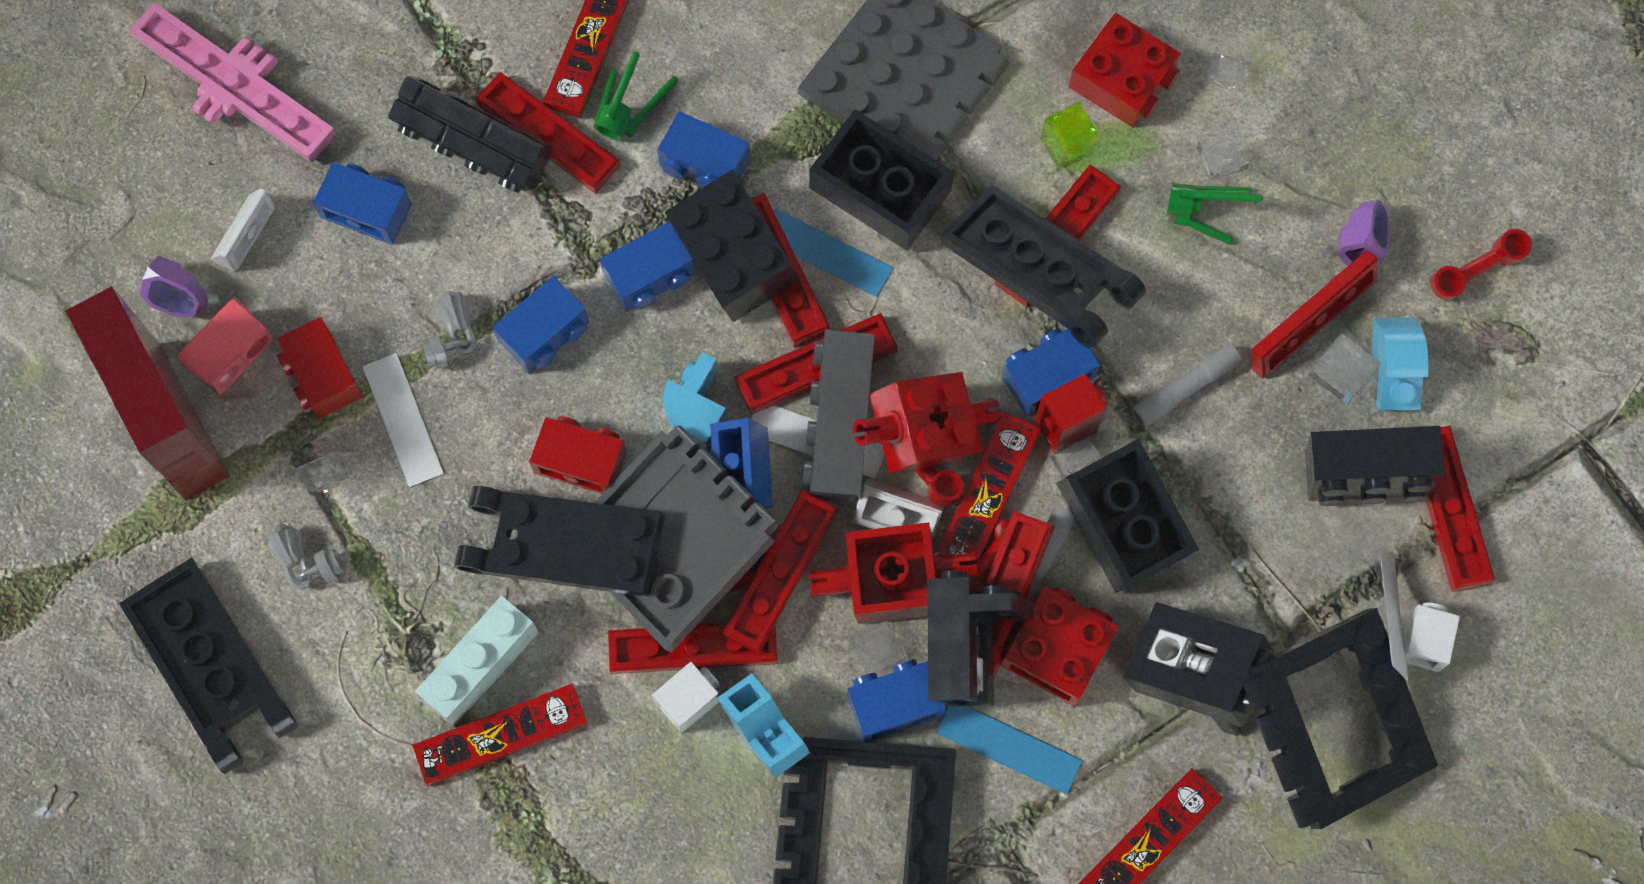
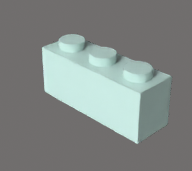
M501 595L415 692L427 705L450 725L455 727L539 633L533 621Z

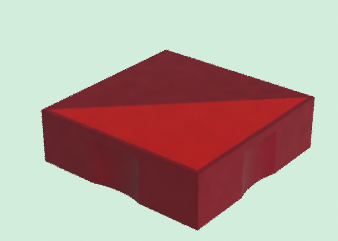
M111 286L65 310L138 452L166 478L170 485L187 500L230 477L159 342L116 290Z

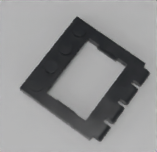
M1378 608L1365 609L1249 667L1252 676L1242 681L1252 710L1256 711L1264 708L1266 711L1257 716L1256 720L1268 751L1281 750V753L1271 759L1284 792L1295 789L1297 791L1296 794L1288 797L1287 800L1298 828L1310 826L1311 829H1323L1438 766L1405 678L1392 666L1389 637ZM1347 647L1349 652L1355 653L1360 665L1358 676L1364 691L1370 692L1376 709L1373 715L1379 730L1386 732L1391 745L1388 754L1392 762L1377 770L1370 769L1340 785L1339 790L1331 794L1286 677L1296 672H1301Z
M803 737V742L810 753L784 771L783 775L799 777V783H783L779 815L783 819L795 820V826H778L775 861L791 863V869H774L773 884H817L828 763L848 764V766L912 770L903 884H946L956 749Z

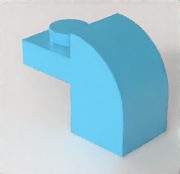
M1414 317L1374 318L1371 357L1379 367L1376 406L1380 411L1420 410L1423 377H1428V349L1424 331Z
M702 352L696 363L690 361L686 366L680 380L683 386L669 379L667 380L663 393V403L667 422L671 430L676 426H682L700 444L699 450L706 449L710 452L712 449L710 424L727 421V412L725 407L704 397L718 373L716 358Z
M752 673L717 697L729 719L760 762H763L775 778L810 753L803 740L784 719L771 695Z

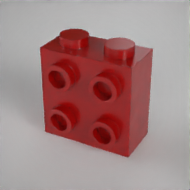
M1115 12L1072 70L1069 88L1134 128L1141 117L1148 119L1159 103L1160 99L1156 96L1161 89L1169 90L1176 81L1181 71L1176 68L1181 53Z
M1044 586L1034 603V619L1024 621L1001 667L1075 707L1119 626L1112 623L1113 618L1106 612L1095 607H1091L1088 610L1075 603V597L1069 592L1058 587H1053L1051 590Z

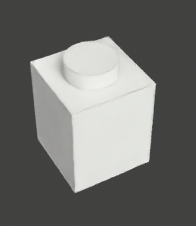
M1418 604L1408 613L1403 639L1406 663L1440 672L1448 666L1451 660L1460 616L1448 613V608L1440 604Z
M690 662L655 691L652 697L655 704L682 734L719 702L717 698L719 693L716 689L720 684L705 666L698 670Z

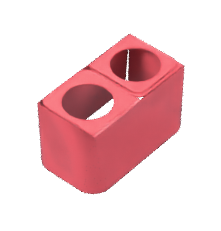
M231 299L181 350L178 355V361L185 369L221 396L273 341V338L267 328L237 299L236 301Z

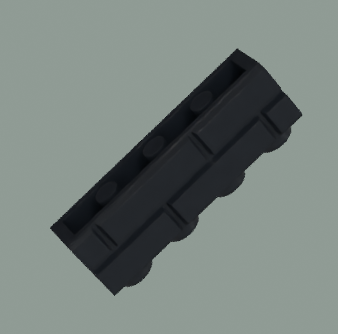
M407 76L404 78L398 92V98L395 99L388 115V119L399 124L397 131L415 140H419L420 136H423L433 142L430 147L432 150L450 158L455 153L467 159L464 164L465 167L482 175H486L487 171H490L500 177L498 184L517 193H520L521 189H535L544 172V167L547 165L554 150L553 146L420 77Z

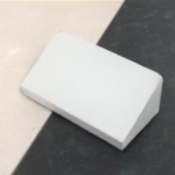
M260 188L248 196L211 257L213 262L233 272L239 269L275 209V205L266 190Z
M867 479L863 485L852 523L869 529L929 522L934 539L945 506L937 505L929 498L873 479Z

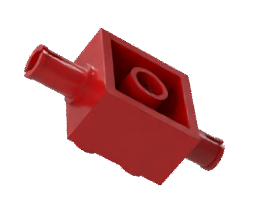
M963 372L896 381L869 394L875 418L857 419L853 425V434L866 432L864 436L854 438L860 446L881 442L889 474L955 463L982 452L983 448L977 426L997 424L1001 419L1002 411L988 412L989 408L1000 406L999 402L994 398L970 403Z
M929 522L846 532L849 561L846 564V568L809 571V580L812 582L810 584L812 598L849 592V595L852 596L854 616L858 624L928 616L927 579L941 578L942 571L962 570L967 571V576L979 577L976 551L941 557L938 556V553H934L933 536ZM898 567L900 572L898 579L890 581L888 578L891 572L890 568Z

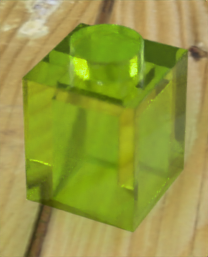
M1078 102L1045 118L1040 139L1057 168L1061 170L1094 154L1099 133L1081 103Z

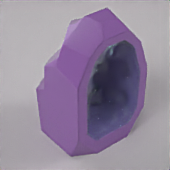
M1381 200L1362 202L1351 213L1347 225L1341 229L1338 242V256L1346 265H1350L1366 250L1377 257V265H1379L1388 253L1390 222L1387 207Z
M157 256L148 266L143 278L140 296L150 307L178 317H190L206 310L208 302L206 291L197 283L192 273L182 269L180 263Z

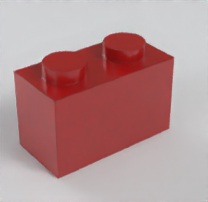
M322 317L276 338L283 351L276 356L286 375H295L299 386L293 388L304 410L312 408L320 419L363 398Z
M1086 373L1042 395L1034 421L1041 428V433L1054 455L1097 433L1107 409L1105 406L1107 405V399L1099 384L1096 382L1092 384Z
M559 416L557 420L545 417L529 463L534 474L603 494L618 478L627 451L624 440L619 439L620 435L614 431L605 428H597L596 432L582 428L581 423L565 416Z

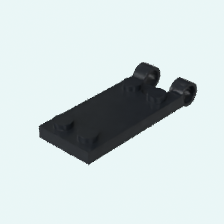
M991 185L941 234L942 245L1068 328L1072 336L1087 348H1094L1108 333L1105 322L1094 312L1085 309L1104 288L1108 290L1110 296L1117 304L1127 309H1131L1146 294L1145 285L1135 274L1123 270L994 185ZM1079 288L1082 292L1076 293L1074 289Z
M486 486L472 487L468 508L487 515H500V520L492 551L473 546L459 545L454 568L473 574H485L648 597L665 521V515L661 511L503 492ZM517 530V537L511 540V532Z
M192 557L119 603L205 745L212 760L224 775L243 763L240 753L225 731L260 709L266 721L279 738L299 727L294 716L280 698L201 568ZM238 700V708L233 711L229 710L228 704L230 701Z

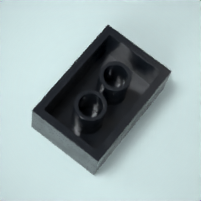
M855 109L809 169V188L908 251L950 194L954 172Z
M733 169L665 211V214L721 307L733 322L801 280Z
M1440 425L1311 432L1305 452L1308 501H1319L1321 506H1338L1344 504V500L1361 499L1362 504H1381L1387 501L1386 498L1403 497L1404 502L1427 501L1429 496L1435 495L1445 475Z
M1139 439L1056 483L1115 593L1134 586L1199 550Z

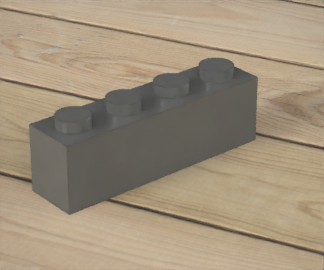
M825 330L823 342L815 341L813 365L821 367L819 381H812L809 405L817 406L816 421H808L806 445L813 446L812 462L804 461L802 486H810L809 493L819 499L858 502L861 496L865 446L858 445L854 438L864 436L866 432L853 434V425L857 419H867L875 334Z

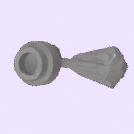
M444 292L437 300L434 311L446 326L452 341L442 344L439 335L428 338L429 342L421 344L428 367L435 365L438 369L448 366L446 356L457 352L468 354L475 349L476 340L469 319V299L462 295L461 292ZM465 331L468 341L459 340L457 333Z
M277 525L268 536L267 548L279 560L289 583L295 589L303 590L307 588L312 579L321 575L329 584L338 580L339 574L345 572L343 562L335 549L329 552L323 549L315 553L316 565L309 568L303 552L301 531L293 528V526ZM300 565L302 572L295 577L292 568Z

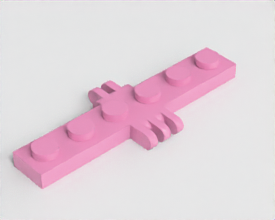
M155 2L129 30L134 39L200 84L197 90L199 98L193 105V111L200 116L205 114V120L211 124L216 123L223 114L230 117L238 111L310 163L318 157L337 135L332 126L265 80L266 76L276 66L278 58L271 53L265 56L266 50L259 45L254 46V41L248 37L242 38L228 54Z

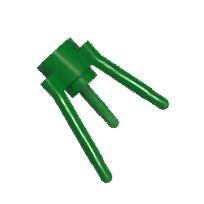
M637 51L632 53L613 100L611 98L618 72L616 69L610 71L600 108L594 118V129L603 136L615 141H621L624 134L633 137L638 125L678 82V78L672 76L635 117L631 119L630 114L632 110L621 101L640 57Z
M1173 182L1167 214L1176 215L1175 224L1191 227L1230 245L1233 243L1232 237L1190 218L1191 214L1199 215L1202 199L1262 202L1263 196L1251 194L1252 189L1250 187L1194 186Z

